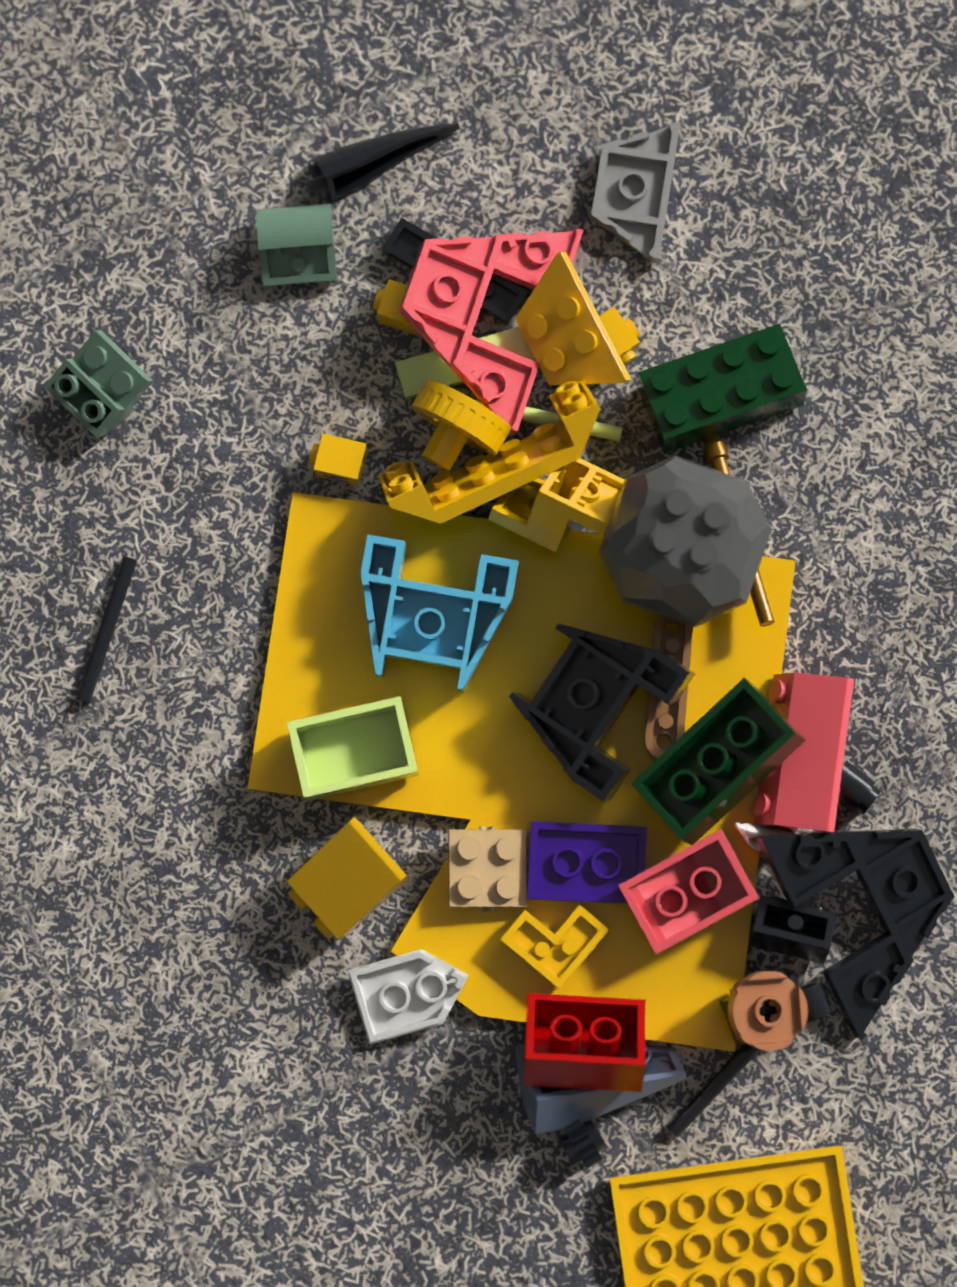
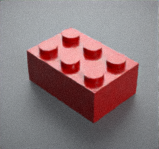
M528 993L523 1086L642 1092L645 1072V1000Z

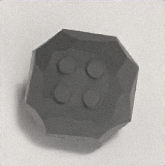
M672 456L624 479L599 549V555L622 602L693 627H698L746 604L772 529L748 481L677 456Z

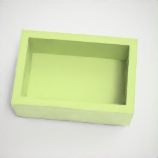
M401 696L287 722L302 793L306 801L419 776Z

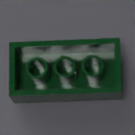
M780 323L638 372V390L663 454L703 441L711 435H720L803 406L807 393V388Z
M744 677L631 784L681 841L693 845L806 740L767 697Z

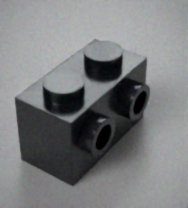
M761 895L748 946L824 964L830 951L837 913L829 912L816 906L798 905L793 907L783 898Z

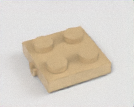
M479 826V829H449L448 907H479V911H495V908L527 907L526 830H495V826Z

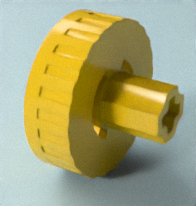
M426 379L411 406L417 414L437 427L421 457L448 472L465 443L495 456L511 430V426L504 419L487 407L447 385L430 379Z

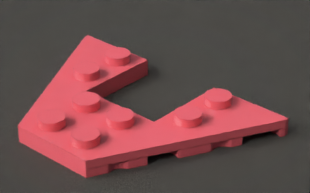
M582 229L557 233L542 231L527 235L522 233L496 234L494 237L482 238L466 236L457 237L452 240H445L443 238L425 239L421 244L403 296L399 312L482 404L511 426L509 433L512 435L518 432L540 364L472 336L492 273L534 290L556 254L566 252L573 264L584 231Z

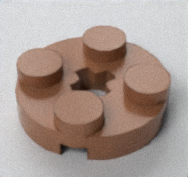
M759 971L748 975L743 980L734 984L728 1003V1018L735 1036L740 1042L746 1043L752 1048L765 1051L784 1049L794 1042L792 1040L806 1025L808 1006L803 991L792 980L788 979L789 977L779 972ZM765 1000H768L769 1005L776 1007V1014L770 1015L769 1022H765L764 1016H761L759 1013V1009L763 1006Z

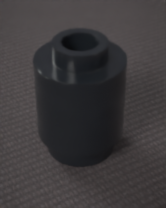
M846 760L843 763L838 802L851 812L856 810L864 815L879 796L881 790L874 786L876 783L874 780Z

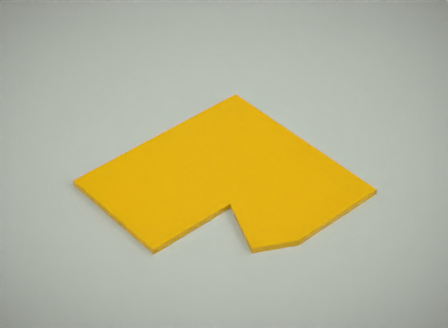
M292 492L248 790L303 797L287 722L401 696L419 776L324 797L318 800L469 820L470 822L465 829H479V826H495V830H526L527 893L531 821L647 827L645 870L691 846L677 837L631 784L656 760L649 755L644 744L648 703L647 690L641 686L637 688L598 746L631 768V771L612 799L606 802H602L569 778L562 765L553 753L548 750L541 737L509 698L511 693L514 692L521 693L532 700L572 641V639L555 629L558 623L652 649L654 624L659 614L622 602L599 555V549L604 538L603 535L570 530L557 552H554L513 531L504 529L487 518L459 515L440 524L392 509L389 505ZM367 534L405 541L407 548L401 579L474 592L481 554L519 561L512 604L464 692L457 690L460 669L387 657L383 678L377 677L375 674L361 578ZM763 556L761 559L759 571L775 621L772 625L760 627L751 594H749L745 605L698 627H693L690 670L695 675L688 684L684 733L744 677L752 682L770 701L769 689L773 682L774 674H782L795 560ZM669 623L666 625V631L670 635H677L680 632V627L676 623ZM660 735L656 739V743L660 748H668L671 742L668 736ZM759 784L698 840L700 841L720 829L723 830L754 888L760 851H756L747 845L743 836L734 826V823H754L755 813L753 804L758 794ZM447 858L391 949V952L398 956L423 949L468 974L469 977L456 1000L478 1016L526 1022L528 993L645 1000L646 1040L735 1052L736 1044L719 1000L731 996L729 989L733 988L735 983L744 979L753 902L655 954L629 904L527 899V907L495 908V911H479V907H448ZM581 905L606 926L609 931L560 990L500 940L524 910L555 934L574 910Z

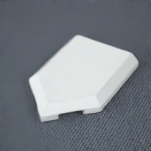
M423 949L348 970L369 1045L443 1024L469 977L468 974Z

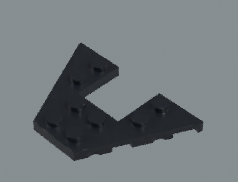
M908 828L756 837L790 906L797 907L854 871L856 872L885 933L822 972L854 1037L859 1040L864 1039L866 1036L864 1031L880 1006H885L890 999L892 987L900 983L914 961L912 956L923 938L930 936L937 924L938 916L945 912L954 898V894L923 830Z

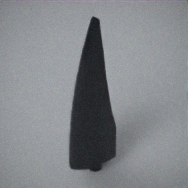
M459 124L432 125L397 131L362 140L312 158L319 177L305 182L306 189L310 196L326 190L331 201L365 188L381 175L411 156L460 129Z

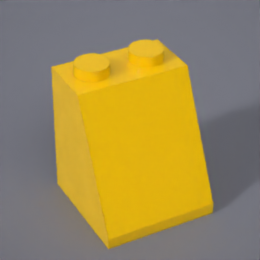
M354 817L287 881L293 888L287 894L302 911L309 906L318 917L313 922L314 925L328 940L334 935L341 941L404 885L409 878L357 818Z

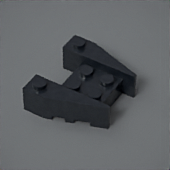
M558 623L555 629L572 639V641L532 700L521 693L514 692L511 693L509 698L523 717L529 721L541 737L542 742L562 765L569 778L602 802L610 801L631 771V768L598 746L639 686L667 705L674 706L695 673L664 652Z

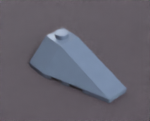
M525 1045L515 1046L514 1051L523 1106L535 1134L564 1129L578 1119L581 1123H584L686 1080V1072L674 1047L645 1045V1072L642 1092L523 1086Z

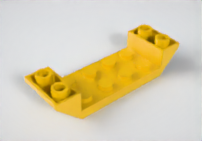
M583 380L564 383L556 389L555 393L549 395L560 422L556 424H543L536 428L532 435L524 439H512L502 444L497 455L475 456L469 459L464 467L453 472H441L435 475L430 483L425 485L413 460L406 463L403 461L396 462L388 466L383 474L378 475L387 502L392 509L442 524L580 459L600 412L597 401Z

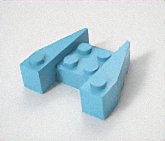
M367 534L361 578L375 674L377 677L383 678L387 657L460 669L457 690L464 692L512 604L519 561L481 554L474 592L401 579L407 548L406 542Z

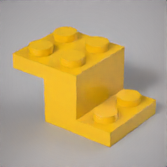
M578 459L551 472L546 481L538 478L501 495L492 507L488 520L535 542L539 546L557 552L575 523L604 536L624 479L583 459Z

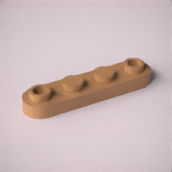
M658 615L654 624L652 649L666 653L690 670L693 626ZM676 623L680 627V632L677 635H670L666 631V625ZM688 686L674 706L667 705L648 692L644 744L649 755L655 759H658L668 749L660 748L657 745L656 739L658 736H668L671 746L684 734Z

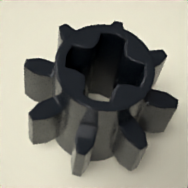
M578 1119L564 1128L567 1136L558 1141L573 1166L583 1161L586 1168H589L603 1159L599 1150L607 1145L592 1120L582 1125Z

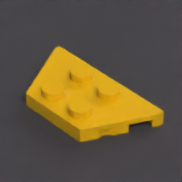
M559 252L555 255L515 318L537 363L540 364L539 367L549 385H562L570 381L579 382L581 380L585 384H615L631 381L632 379L567 253Z

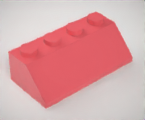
M795 672L774 674L773 682L769 689L770 702L806 741L759 783L758 794L753 804L755 813L753 824L792 832L834 833L854 679Z

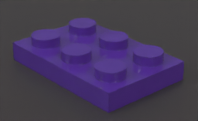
M531 821L527 899L628 904L618 885L645 871L647 827Z

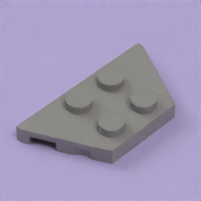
M677 122L669 124L667 128L651 133L644 131L634 134L627 140L618 139L603 144L592 206L591 220L655 263H658L660 258L681 123Z

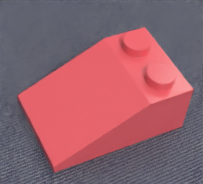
M721 829L618 885L655 954L760 898Z

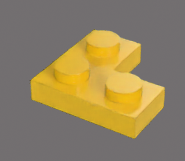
M581 905L574 910L555 934L524 910L500 940L560 990L609 929Z

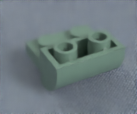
M331 204L257 210L258 250H260L263 286L333 281L338 279Z
M95 330L76 355L62 363L44 387L98 438L116 429L137 408L134 404L152 384L153 380L102 330Z

